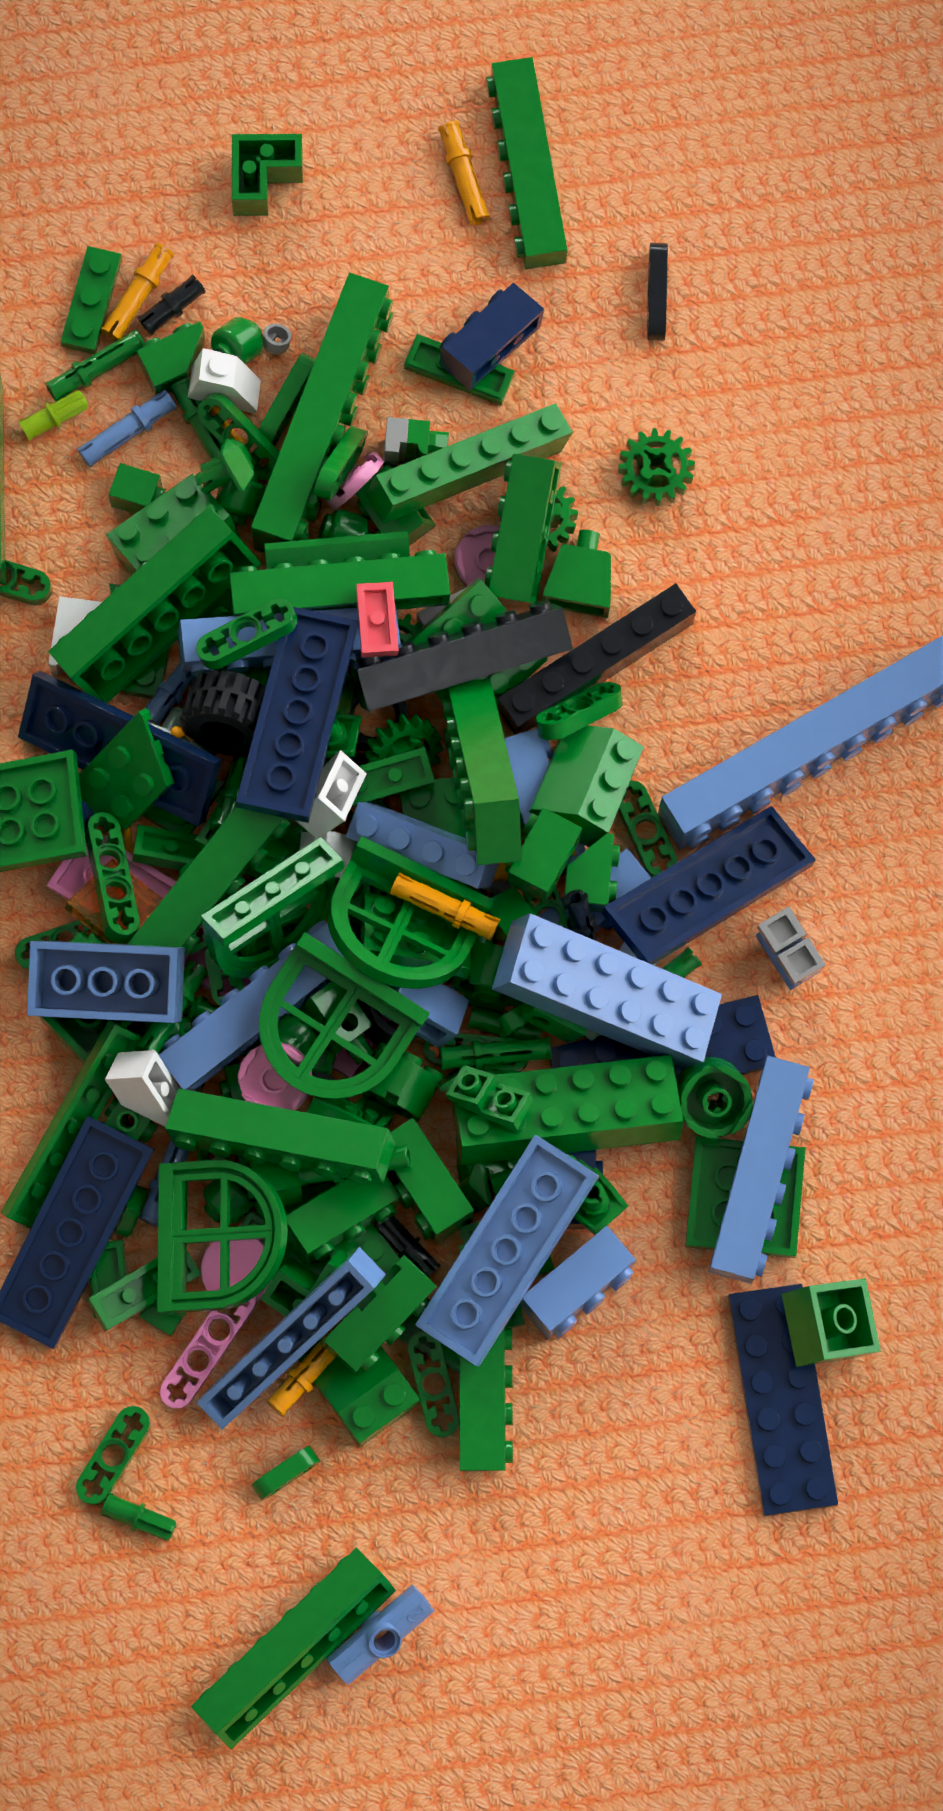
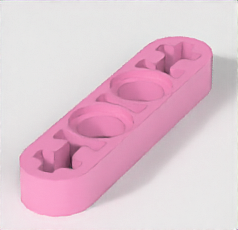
M258 1295L249 1300L248 1306L241 1305L235 1311L234 1315L241 1317L238 1323L230 1315L219 1310L209 1313L162 1383L160 1396L167 1406L182 1408L193 1401L258 1303ZM216 1319H223L230 1326V1333L224 1340L214 1339L209 1332L211 1323ZM195 1350H202L209 1357L208 1367L203 1371L193 1370L188 1363L190 1354ZM182 1367L188 1375L199 1378V1381L195 1385L192 1380H189L183 1389L187 1394L186 1399L178 1398L173 1401L170 1398L172 1391L169 1389L170 1384L178 1385L182 1381L184 1375L178 1374L179 1369Z

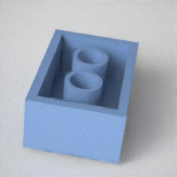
M606 1226L531 1288L522 1298L520 1307L547 1340L554 1334L559 1339L576 1325V1315L582 1310L588 1315L604 1301L603 1299L606 1296L603 1293L607 1289L612 1287L614 1291H617L632 1278L631 1275L634 1273L632 1268L636 1259L611 1229Z

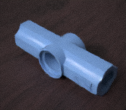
M411 1585L381 1612L375 1611L360 1625V1630L326 1659L338 1676L349 1685L379 1658H388L396 1654L400 1649L402 1639L435 1610L417 1587ZM387 1630L384 1636L374 1639L379 1632Z

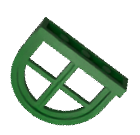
M361 836L328 905L327 923L336 947L359 971L391 986L420 989L436 986L449 980L463 966L478 934L460 927L456 939L448 951L405 930L415 908L418 906L404 899H401L404 903L394 924L350 904V900L360 880L390 894L394 881L400 872L461 902L467 900L471 902L470 906L488 914L494 899ZM348 914L389 933L378 957L367 950L356 938L351 929ZM433 914V915H435V916H437V917H439V918H441V919H443V920H445V921H447V922L453 924L452 922L446 920L445 918H442V917H440V916H438V915H436V914ZM400 939L441 958L433 964L421 967H406L389 963Z
M320 837L201 915L208 952L214 963L231 977L249 978L261 967L267 966L269 969L278 962V955L282 950L292 943L297 944L304 932L307 933L315 924L326 919L328 905L336 888L334 875L344 869L343 859ZM311 903L302 921L284 939L281 922ZM264 933H268L269 950L249 957L234 955L235 952Z
M304 932L265 993L259 1012V1037L269 1064L277 1075L291 1087L317 1098H349L368 1091L387 1077L400 1060L419 1028L428 1018L430 1012L385 983L365 975L346 958ZM305 965L347 991L325 1026L283 1000ZM357 999L399 1025L377 1060L336 1034ZM280 1007L320 1032L298 1067L287 1056L280 1042L278 1033ZM331 1040L371 1065L362 1073L341 1080H326L309 1075Z
M227 1160L159 1164L157 1312L170 1316H186V1312L218 1311L234 1308L253 1299L270 1283L278 1271L285 1254L288 1228L283 1203L274 1187L261 1174L247 1166ZM221 1180L220 1228L187 1230L188 1182ZM230 1181L242 1185L253 1194L263 1211L266 1225L230 1227ZM265 1239L262 1254L255 1267L245 1278L230 1286V1241ZM220 1242V1290L187 1292V1244Z

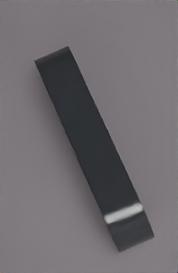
M650 243L647 340L665 341L668 243Z

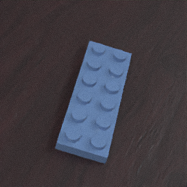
M534 1135L415 1325L475 1366H480L599 1178V1175L541 1137Z

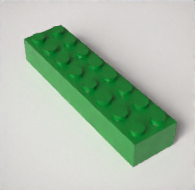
M350 272L348 273L252 523L251 531L255 550L265 553V543L309 540L310 534L307 533L309 522L317 520L322 502L319 501L320 497L313 495L317 478L323 465L344 436L346 425L351 426L355 421L358 407L355 406L358 394H365L370 375H367L369 364H376L382 344L379 343L382 331L386 333L389 331L394 313L391 312L393 300L389 299V285Z

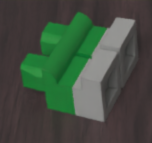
M387 417L383 467L386 465L397 467L398 464H405L447 447L449 432L429 431L430 421Z

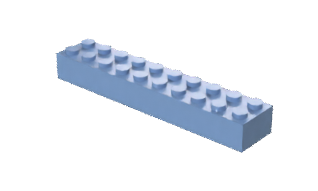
M943 635L662 796L658 816L679 850L687 846L690 849L699 847L709 839V833L718 828L722 832L732 828L740 821L739 816L749 810L752 814L763 810L771 803L769 799L779 793L783 796L791 794L801 786V780L810 775L814 779L822 776L832 768L831 763L841 757L844 761L855 757L863 750L861 746L871 740L874 743L881 742L893 733L892 728L903 722L905 726L914 723L923 716L922 711L931 705H934L935 708L943 706Z

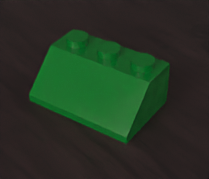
M586 726L559 739L528 812L539 816L544 807L582 827L579 842L587 847H591L606 833H609L644 746L614 728Z

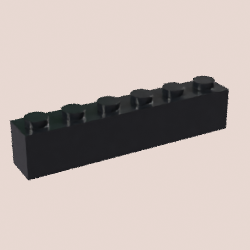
M675 583L498 697L497 709L515 735L532 729L537 725L536 716L540 712L595 684L606 681L693 625L696 610L677 583Z
M549 600L540 601L529 605V611L516 614V611L500 613L495 616L496 621L482 625V621L464 624L461 626L462 631L448 635L447 631L427 636L428 642L414 645V642L398 644V656L364 658L360 656L358 657V663L350 665L360 706L369 712L571 650L573 647L563 608L554 603L550 604Z

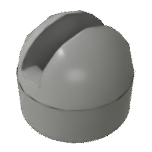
M281 324L268 325L264 330L262 339L264 350L273 353V355L283 354L290 345L292 337L290 330ZM276 337L281 339L279 343L274 342Z

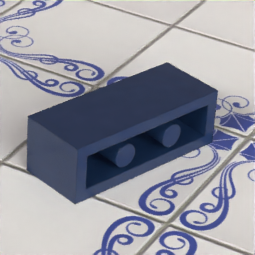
M512 283L505 291L498 290L490 298L487 307L481 312H473L468 317L464 327L456 334L451 332L445 337L440 345L439 365L470 391L541 327L544 308L515 283Z

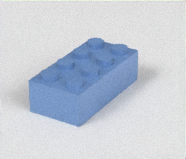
M30 941L27 1016L166 1023L181 1022L185 947Z

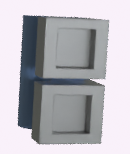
M790 907L758 924L757 929L759 932L756 934V937L789 990L821 973L826 966L809 937L805 939L806 932Z

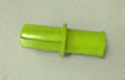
M80 390L75 391L51 405L48 402L45 403V408L18 422L28 440L31 441L32 438L55 426L60 428V423L88 409V402Z

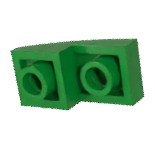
M465 1065L462 1066L446 1093L448 1099L461 1107L514 1130H518L534 1102L530 1092L498 1082L495 1074Z

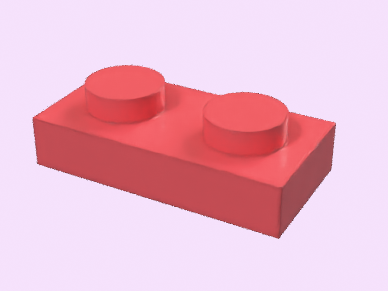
M393 582L356 584L361 657L398 656Z

